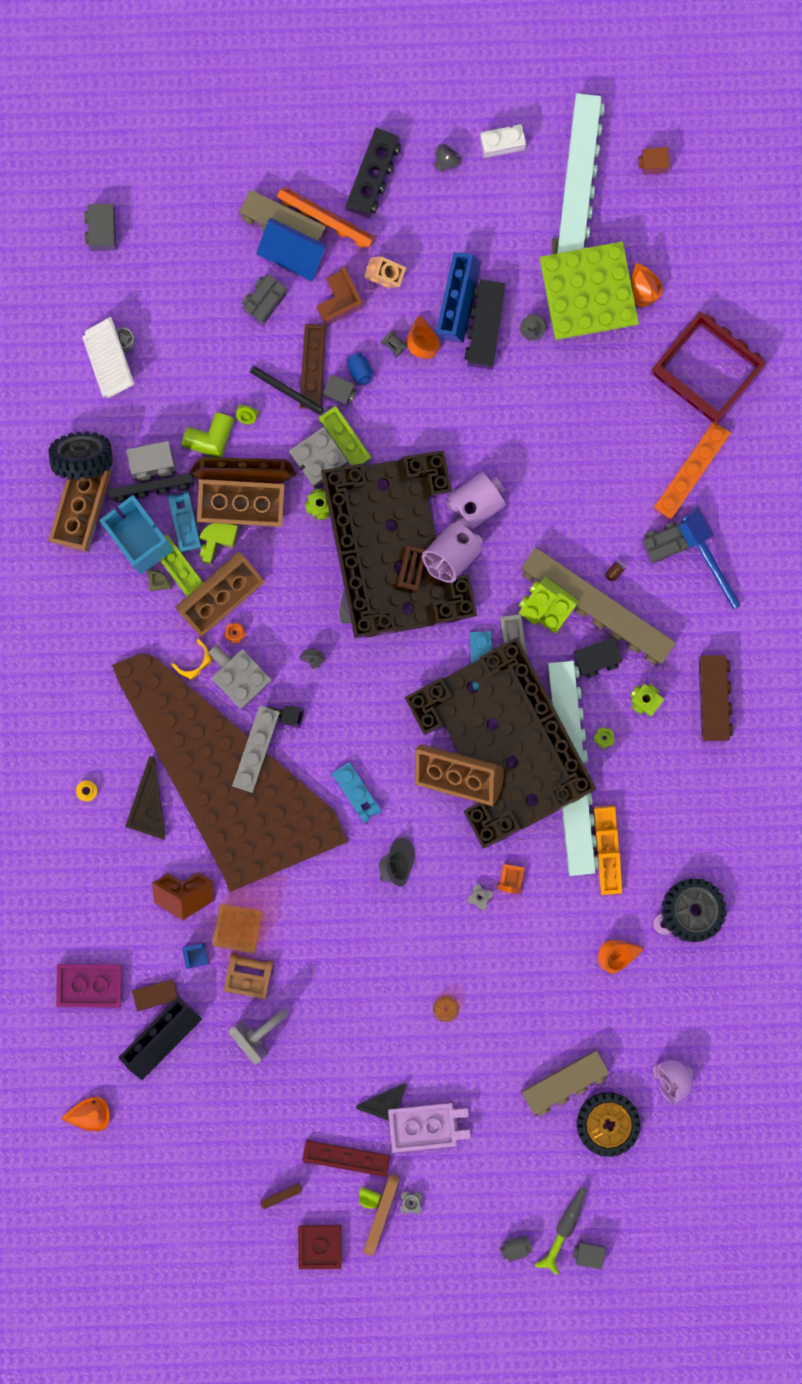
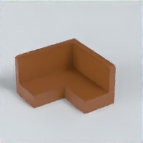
M345 266L341 267L340 272L326 278L334 298L316 306L326 326L363 309V302Z
M199 872L184 881L167 873L152 882L154 903L181 920L188 918L214 901L213 881Z

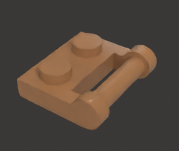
M231 953L223 991L266 999L273 961L267 960L264 962L248 959ZM240 965L265 970L264 976L234 971L235 966Z

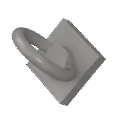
M282 1009L257 1030L254 1028L248 1029L241 1020L228 1032L256 1065L269 1054L261 1045L264 1043L262 1037L289 1015V1011Z

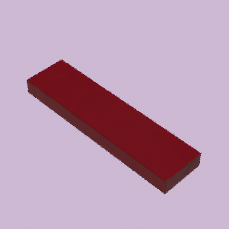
M306 1140L302 1162L387 1177L390 1155Z

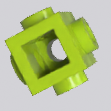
M323 489L311 491V495H307L308 501L305 502L307 514L312 513L313 519L317 518L318 521L330 518L325 491ZM319 500H323L324 505L322 507H318L316 505V502Z
M643 684L641 688L637 685L630 694L632 697L630 703L633 704L631 708L638 714L642 715L645 713L649 717L655 713L665 699L658 695L659 690L651 684L648 686ZM643 696L648 698V703L642 700Z

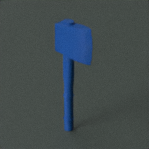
M696 506L689 514L681 518L682 522L678 527L689 547L697 546L707 566L713 573L715 581L718 582L727 601L734 610L740 604L705 542L713 536V533L704 515Z

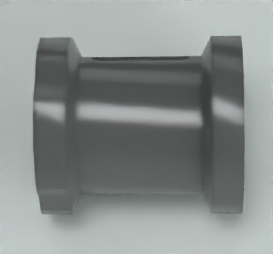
M395 330L389 332L381 341L382 345H386L394 353L393 356L395 358L408 347L407 342L404 343L396 335Z

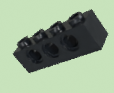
M375 127L346 203L347 211L369 219L371 213H376L379 202L376 200L379 194L383 195L387 184L384 182L386 174H391L394 163L391 161L394 155L398 156L402 145L399 143L398 135ZM383 150L386 151L388 155L387 157L381 159L378 158L376 154L378 151ZM371 170H378L380 175L377 178H372L369 176V172ZM369 189L373 194L370 197H363L361 192Z

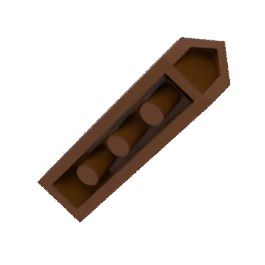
M201 457L194 463L189 472L192 476L202 480L271 484L283 483L297 475L292 464L286 459Z

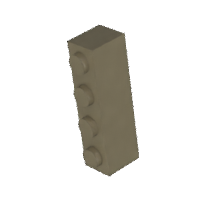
M252 190L249 191L239 210V215L242 217L241 220L251 226L256 224L261 227L260 230L263 232L270 218L321 242L326 232V226Z
M594 1050L521 1092L533 1114L542 1116L551 1110L550 1106L556 1103L560 1106L570 1100L568 1096L574 1093L580 1095L587 1091V1086L593 1082L597 1085L607 1079L606 1075L609 1072L597 1050Z

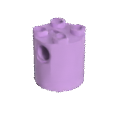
M481 471L448 495V500L445 501V504L451 512L458 514L459 518L457 520L464 522L466 527L472 531L506 506L505 501L500 495L505 491V488L497 477L489 480ZM470 502L472 508L468 513H466L464 510V506L466 503Z
M457 520L455 523L449 524L423 552V562L430 575L434 578L452 583L481 553L483 540L479 535L473 534L464 522Z

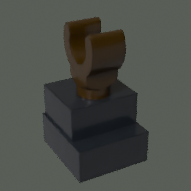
M284 705V709L281 710L267 706L269 709L280 712L278 717L281 718L280 723L296 728L301 727L304 709Z

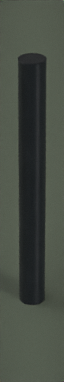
M256 366L251 368L250 373L316 414L321 415L324 408Z

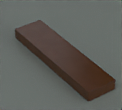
M305 324L300 394L321 406L326 325ZM300 404V409H308Z

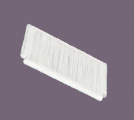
M112 317L86 330L82 338L102 396L110 398L133 386L134 381Z

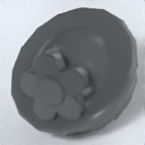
M538 315L527 316L520 325L521 334L528 340L539 339L546 330L544 320Z
M316 648L304 650L299 657L302 661L309 663L312 669L319 668L326 661L324 653L317 651Z

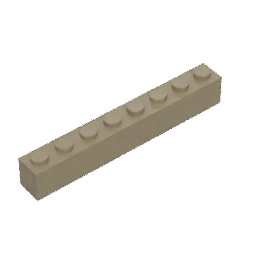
M536 547L520 569L523 572L522 576L530 582L537 580L540 583L545 576L579 601L575 606V612L583 618L586 616L590 617L593 620V625L601 630L603 628L609 630L612 638L614 637L619 642L621 640L629 644L627 647L636 654L641 652L646 656L645 660L654 666L656 664L661 665L676 644V642Z

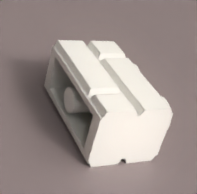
M522 124L515 125L512 128L505 127L480 133V143L484 158L525 150L526 142Z

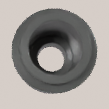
M522 1235L503 1241L504 1246L500 1247L503 1259H508L509 1263L527 1257L529 1253L533 1252L528 1236L522 1237Z

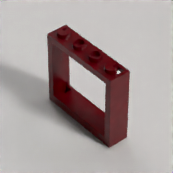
M699 312L654 365L651 372L654 377L717 426L765 370L766 363L759 353L751 352L748 349L749 346L743 340L739 339L737 341L732 337L729 329L724 326H718L712 316ZM700 326L755 368L720 411H717L665 369Z

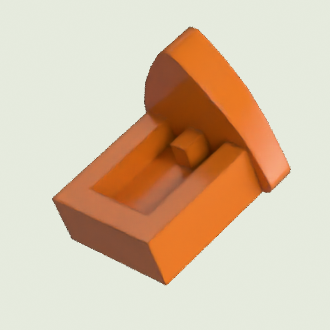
M503 864L500 884H497L496 889L507 893L522 894L521 884L525 868Z

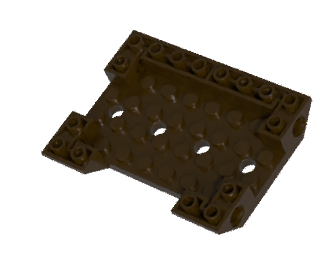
M444 450L405 456L400 460L365 466L362 463L321 470L354 638L375 637L420 629L477 616L469 574L459 576L454 582L447 583L430 575L424 564L417 592L411 589H404L403 587H396L399 573L395 571L394 564L395 562L402 563L405 546L410 545L426 550L436 539L428 499L452 492ZM379 479L387 482L388 487L386 490L378 488L377 482ZM388 520L395 523V531L391 532L386 529L385 524ZM410 551L409 558L403 579L404 583H406L413 551ZM417 553L410 583L412 585L415 582L421 553ZM404 603L412 606L411 614L408 615L403 612L402 606Z
M518 637L480 656L479 660L446 678L441 677L404 697L424 735L446 726L461 755L503 767V785L496 803L493 806L477 803L463 811L483 849L516 834L597 789ZM472 681H476L479 684V690L476 693H470L468 690V684ZM493 718L499 723L495 731L489 730L487 726L488 721ZM511 756H515L518 759V766L514 769L509 768L507 765V760ZM530 794H535L538 797V803L533 807L527 804V797Z

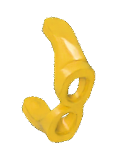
M199 638L196 641L203 647L205 653L204 660L199 668L186 672L180 670L176 664H171L179 674L189 678L191 681L213 661L211 655L208 654V648Z

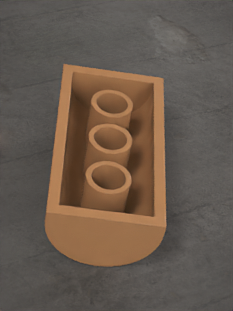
M112 470L104 471L102 475L97 474L98 477L95 478L89 476V479L86 480L84 477L81 480H76L75 478L72 480L66 479L49 536V542L72 550L89 553Z
M199 479L197 522L282 527L284 484Z
M238 552L178 603L175 608L197 634L202 637L265 581L247 559Z
M420 744L416 748L415 785L490 806L496 803L504 779V770L501 765Z

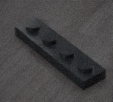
M192 474L109 489L108 493L111 501L115 500V503H121L132 495L136 496V499L149 497L148 494L157 492V495L169 493L170 489L177 488L178 491L188 490L191 485H194Z

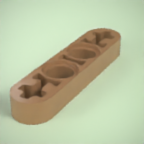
M392 1173L389 1174L363 1250L364 1254L374 1256L400 1176Z

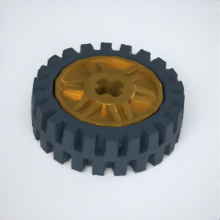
M603 1092L592 1096L581 1106L577 1116V1132L582 1143L593 1153L607 1157L619 1156L633 1147L639 1137L641 1128L640 1117L636 1107L626 1097L613 1092ZM609 1119L611 1122H614V1125H611L612 1129L608 1130L607 1127H603V1124H606L605 1120Z

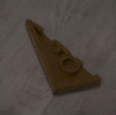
M149 756L125 827L165 840L155 758Z

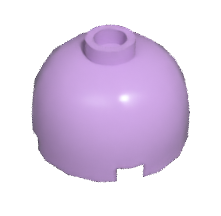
M667 1060L654 1066L655 1080L659 1078L662 1084L658 1088L670 1103L675 1102L677 1104L689 1096L693 1088L692 1077L694 1076L689 1066H685L677 1060Z

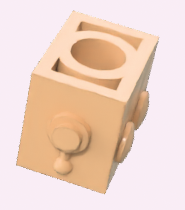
M382 256L370 258L364 278L386 288H397L401 285L406 267Z

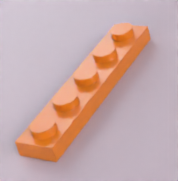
M287 187L280 189L277 195L281 199L282 204L298 208L299 213L302 215L316 218L318 223L326 226V228L329 226L334 228L336 233L344 238H347V236L352 238L359 247L369 248L376 239L375 236Z
M714 423L711 424L654 506L656 511L668 519H672L731 434L728 430L719 424L717 426Z

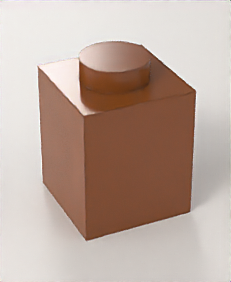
M668 147L642 149L641 156H638L639 169H643V175L669 172Z

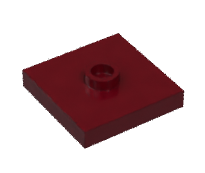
M298 1225V1269H342L341 1225Z

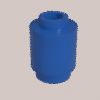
M362 353L350 356L347 359V367L355 384L364 386L372 382V377L375 374L366 356H363Z

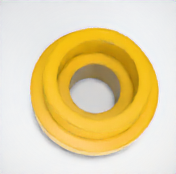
M84 780L77 785L76 795L82 801H92L97 795V786L92 781ZM84 787L90 788L88 795L83 794Z

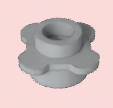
M475 885L473 893L467 898L468 903L475 904L480 910H484L487 907V901L492 898V892L482 889L480 885Z
M403 1192L401 1194V1199L403 1200L400 1207L403 1213H420L422 1210L420 1206L422 1195L419 1192L415 1194Z

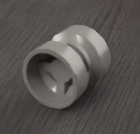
M127 328L116 330L123 352L131 351L136 343L133 333Z

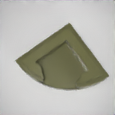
M147 570L150 592L171 589L168 579L163 574L155 570Z

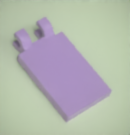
M452 1103L388 1109L392 1153L455 1147L456 1140L471 1139L469 1128L458 1130L457 1118L469 1117L467 1107L453 1109Z

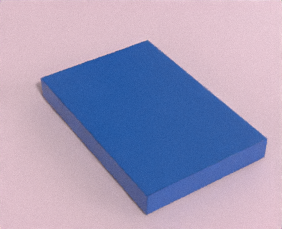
M270 218L256 255L313 282L327 245Z

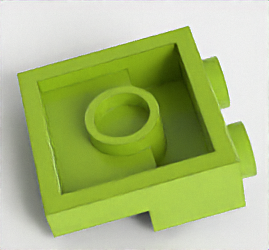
M544 576L540 583L536 580L530 588L531 596H525L518 605L521 607L519 614L534 625L539 622L556 634L579 601Z

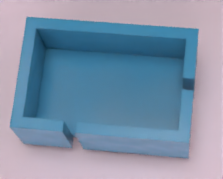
M132 495L118 506L126 518L122 519L117 511L113 509L99 521L132 566L141 575L171 553L174 548L142 505Z

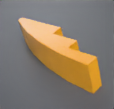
M615 805L593 806L601 895L622 894Z

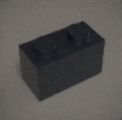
M614 637L573 652L581 677L586 675L587 679L599 675V670L606 668L608 672L619 668L618 664L623 661Z

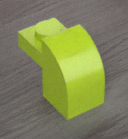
M212 523L202 531L199 538L201 541L207 542L206 545H202L200 557H203V563L212 565L217 545L234 549L239 530L238 526Z

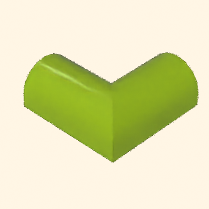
M215 412L208 432L187 426L181 446L215 458H223L235 419Z

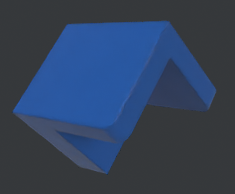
M205 943L182 948L186 969L209 964Z

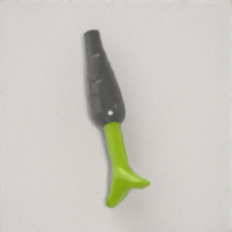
M579 1188L576 1196L557 1224L556 1231L558 1235L549 1254L540 1262L535 1263V1267L549 1268L554 1274L559 1275L556 1257L565 1238L570 1237L576 1227L583 1200L587 1193L586 1189Z

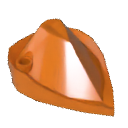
M636 263L631 277L634 301L637 306L646 307L659 299L663 292V286L653 272L645 266Z
M419 314L408 333L407 346L414 356L422 359H432L440 349V342L437 335Z
M609 940L601 945L599 949L598 964L601 969L614 974L623 970L644 949L623 940Z
M91 1097L73 1107L61 1119L84 1130L97 1132L104 1130L108 1126L110 1111L105 1099Z

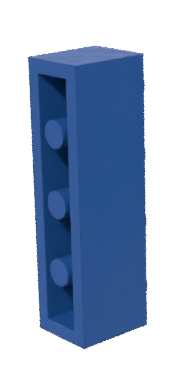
M453 252L436 334L446 341L464 343L475 285L481 261L473 254Z

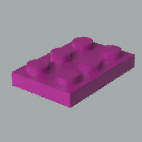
M57 964L56 1007L121 1008L122 964Z

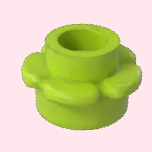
M604 727L599 728L594 735L595 743L600 748L612 746L615 741L613 737L614 732Z

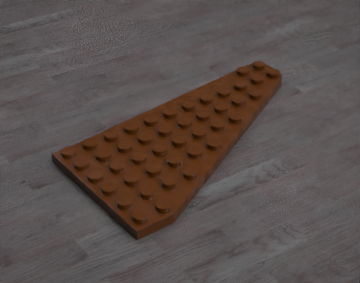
M137 654L112 665L123 692L220 868L230 892L348 842L335 811L268 753H266L253 793L233 787L232 785L249 737L158 659L149 654Z

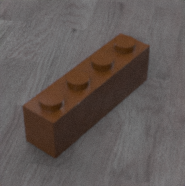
M726 655L699 657L702 742L729 741L730 736H733V724L729 723V715H732V702H728V694H731V681H727V673H730L731 666L730 660H726Z

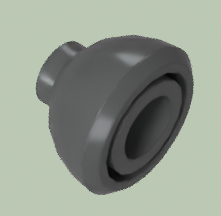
M444 143L438 145L435 152L436 162L434 163L437 169L444 172L446 169H454L462 163L459 154Z

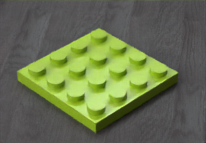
M623 241L539 257L555 341L639 325Z

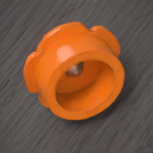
M230 623L226 626L224 635L228 641L239 643L245 637V630H243V626L240 623Z

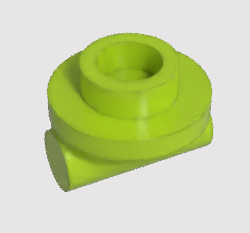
M239 404L236 418L241 423L250 425L256 421L260 410Z
M361 1187L359 1191V1203L363 1207L373 1209L379 1206L382 1198L381 1194Z

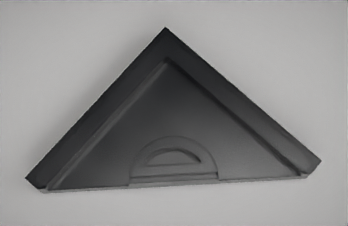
M403 1083L357 1105L356 1109L389 1121L388 1109L399 1108L407 1084Z

